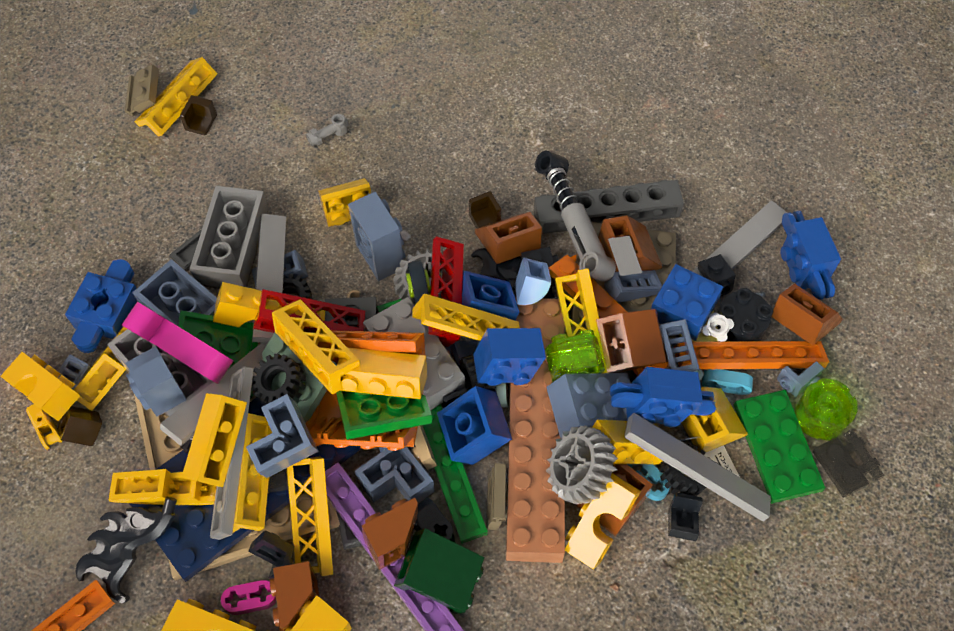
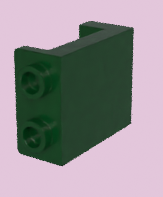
M424 528L414 532L394 586L403 591L410 589L450 608V612L454 614L465 613L473 602L474 594L472 592L475 583L480 580L484 568L482 564L485 557Z

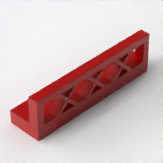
M437 236L433 239L431 296L438 297V293L441 292V299L462 305L464 244ZM441 246L447 248L443 251V255L440 252ZM441 268H442V278H441L440 275H439V270H440ZM430 326L428 328V334L439 336L441 344L447 347L460 339L461 336Z
M262 289L259 310L253 327L256 330L275 332L272 312L275 310L265 309L267 299L276 300L281 307L301 299L331 331H364L365 310ZM321 310L328 311L334 319L329 322L323 321L317 313ZM295 313L289 315L290 317L302 318V316ZM347 315L357 317V327L348 326L342 318ZM304 326L303 331L316 333L317 328Z

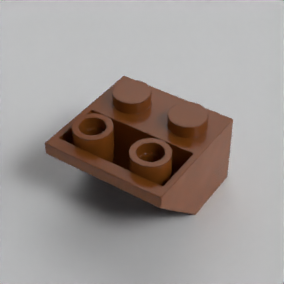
M526 212L475 229V234L496 264L521 256L522 252L540 249L542 226L531 212Z
M628 215L603 220L598 238L606 256L615 261L609 238L630 236L641 270L662 269V264L645 225ZM615 261V265H616L615 272H619L618 267H617V264H616V261Z
M793 284L779 295L771 316L811 345L816 344L843 320L838 312L796 284Z
M656 309L626 312L596 319L607 373H621L668 362Z
M613 464L617 470L613 471L612 474L637 488L641 493L628 516L622 520L609 513H602L599 524L615 537L648 497L653 486L651 482L627 464ZM582 503V504H574V505H576L578 508L582 509L584 503Z
M416 498L409 501L402 499L392 505V510L381 514V512L375 513L365 520V524L361 525L363 539L379 570L405 557L417 520L418 502Z
M309 561L273 568L274 578L270 579V590L272 597L276 596L277 607L273 608V618L275 626H279L280 631H285L289 626L294 627L300 618L299 612L304 604L309 600L313 601L316 595L320 597L317 575Z

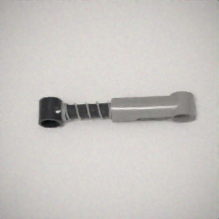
M542 151L536 158L535 169L538 173L545 175L546 180L553 187V193L557 196V202L561 204V217L580 258L579 269H589L590 278L602 282L610 280L615 273V261L606 256L584 205L577 203V196L572 194L573 188L568 185L570 181L565 178L569 169L568 160L550 151Z

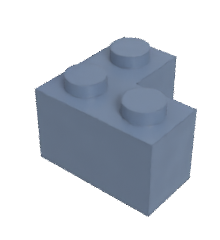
M156 346L126 362L130 371L126 374V377L130 382L129 385L133 393L140 400L144 409L148 410L151 408L156 417L187 400Z
M288 394L261 407L272 434L246 446L253 464L260 475L268 478L318 452L317 446L296 402Z
M407 447L397 451L385 449L355 470L358 483L373 503L395 487L398 488L405 499L409 501L416 498L418 503L435 492L432 478Z

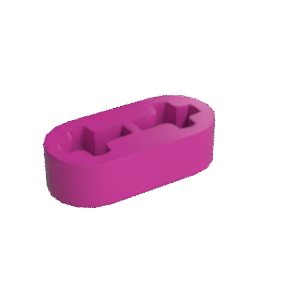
M260 580L227 588L221 596V605L227 613L241 615L271 608L276 603V596L272 597V594L267 595L264 602L259 597L252 598V596L260 595L263 588H266L271 593L270 582ZM234 594H237L239 598L247 597L246 600L238 601L235 608L228 603V601L233 600Z

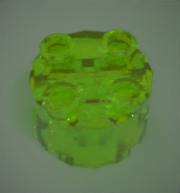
M585 330L571 337H568L567 334L556 335L551 338L552 343L545 348L552 383L564 374H589L592 372L598 374L605 371L598 339L594 335L593 330Z
M824 378L807 386L795 406V414L803 433L814 439L834 441L844 433L858 412L857 400L855 396L852 397L849 393L850 389L845 384L834 379Z

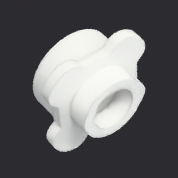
M712 313L709 315L707 325L703 327V334L715 337L718 342H725L729 329L734 327V322L723 315Z

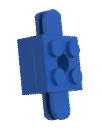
M800 210L793 213H784L782 225L787 238L781 247L780 253L783 261H786L789 267V275L792 282H795L803 290L810 288L813 296L818 300L832 298L835 294V286L831 276L840 263L841 257L823 218L805 220Z
M122 259L112 261L105 276L87 272L66 311L65 316L76 329L71 340L79 351L83 353L94 352L102 337L114 339L123 328V322L138 302L132 293L137 288L135 284L130 283L135 273L127 261Z
M646 367L632 383L618 382L610 386L612 407L626 408L627 421L635 413L652 424L676 427L689 415L707 416L716 410L715 402H713V392L701 391L698 372Z

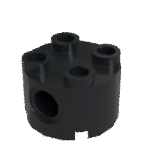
M740 288L738 291L732 292L724 298L717 313L725 316L727 319H732L734 322V327L729 329L725 342L761 341L771 323L772 307L761 296L751 292L748 288Z

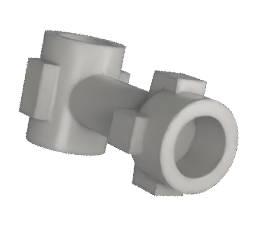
M335 114L331 118L332 124L318 131L314 128L309 130L306 138L310 145L313 147L322 144V139L333 133L337 136L345 135L349 126L347 118L342 114Z

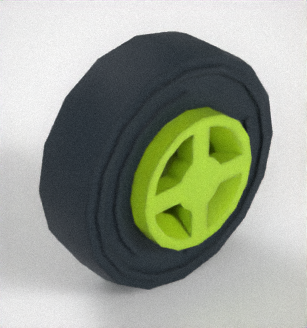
M421 260L409 262L406 279L410 298L414 299L416 305L424 293L430 295V282L427 270H424Z

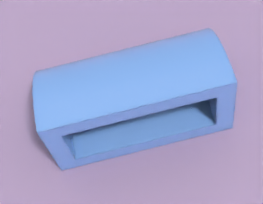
M523 258L515 282L516 298L518 305H530L538 302L547 294L551 285V278L547 263Z

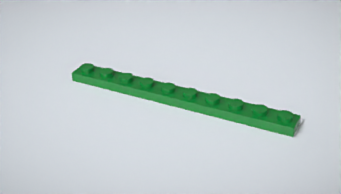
M398 299L377 306L378 313L398 303L402 299ZM441 405L430 410L432 423L423 425L437 463L434 469L458 537L461 544L488 535V531L463 464L451 461L437 415L442 410Z

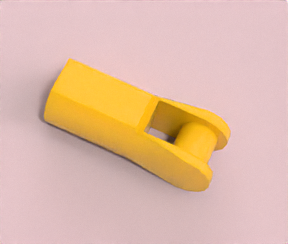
M35 404L27 407L26 412L46 450H49L50 445L56 442H63L60 440L58 430L49 414ZM52 430V433L44 436L45 433Z

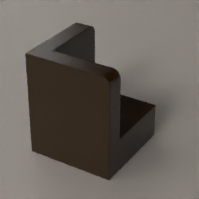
M193 95L190 96L180 114L184 129L201 135H207L217 117L212 100Z
M491 191L469 199V217L476 229L501 220V207Z
M71 406L62 416L57 428L60 440L93 446L102 426V420L97 411Z

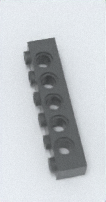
M661 180L654 183H638L630 186H614L612 188L572 192L573 195L577 196L576 202L584 205V208H587L585 210L590 221L595 223H602L604 219L626 215L638 222L680 217L684 205L677 180ZM545 194L534 199L535 219L542 226V234L568 231L561 217V212L557 211L561 210V204L557 202L556 195Z

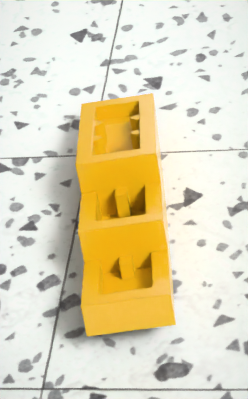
M123 326L114 339L126 331L127 328ZM108 346L74 389L80 395L77 401L93 411L126 370Z
M167 469L118 472L112 475L108 500L118 503L163 505L165 497H172L177 499L176 505H212L215 502L217 486L182 478L183 472L171 473Z

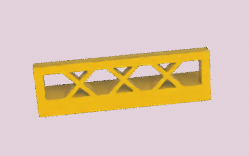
M203 57L190 61L158 95L156 104L145 109L134 122L139 127L147 125L157 136H162L178 119L190 96H198L216 77L217 72Z
M589 269L578 270L574 275L555 278L574 374H581L579 362L583 356L592 360L595 367V372L586 374L607 373L596 319H599ZM576 281L578 293L574 299L564 293L562 283ZM578 296L580 297L581 304L576 301ZM565 299L571 302L568 307L566 305ZM573 304L583 311L584 317L579 325L569 319L568 311ZM584 321H585L586 329L581 326ZM571 325L576 328L575 331L573 332V334H572ZM578 330L586 334L589 339V343L584 350L574 343L573 337ZM589 347L591 348L592 355L587 353ZM576 350L581 353L579 358H577Z
M425 293L412 309V318L421 320L423 325L481 341L487 328H520L518 321Z
M301 299L272 312L275 333L331 394L342 390L340 376L360 366L359 359ZM297 311L303 314L302 318L289 316ZM304 326L315 327L317 331L316 333L304 332L303 329ZM318 342L331 343V349L319 348L317 346ZM333 357L347 359L346 362L338 366L332 362Z
M248 413L233 533L240 528L261 531L265 527L269 477L265 478L257 472L246 446L272 434V431L264 416Z
M305 458L287 468L292 540L295 546L293 550L294 564L301 563V556L309 547L317 554L318 566H312L314 572L320 573L321 576L333 575L324 458ZM309 464L310 476L302 485L294 478L293 466ZM310 482L312 492L306 488ZM294 483H296L300 487L296 493ZM303 490L312 496L313 502L305 513L296 507V499ZM312 511H313V515H314V520H312V519L309 517V515H310V513H311ZM297 512L302 515L299 521L297 520ZM305 519L310 521L315 527V533L308 541L300 537L298 528ZM315 539H316V549L311 545L312 542H313ZM299 540L305 544L301 550Z

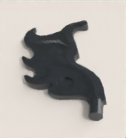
M486 248L477 249L471 254L472 258L479 257L483 262L480 275L508 281L511 284L512 291L515 290V282L522 262L520 256L496 264ZM552 280L547 294L542 299H558L552 293ZM565 299L566 305L568 307L571 302Z
M165 497L162 510L156 513L142 507L127 508L125 512L127 516L119 511L105 513L100 520H108L109 526L93 532L88 537V541L95 540L97 545L92 552L83 555L79 559L75 570L78 581L84 580L85 573H94L106 584L110 597L120 603L128 602L130 597L121 592L120 583L137 559L136 549L141 545L157 540L165 534L176 516L173 512L177 499Z

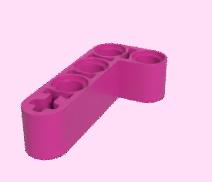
M139 302L135 304L122 324L128 330L156 345L219 384L233 362L229 357Z

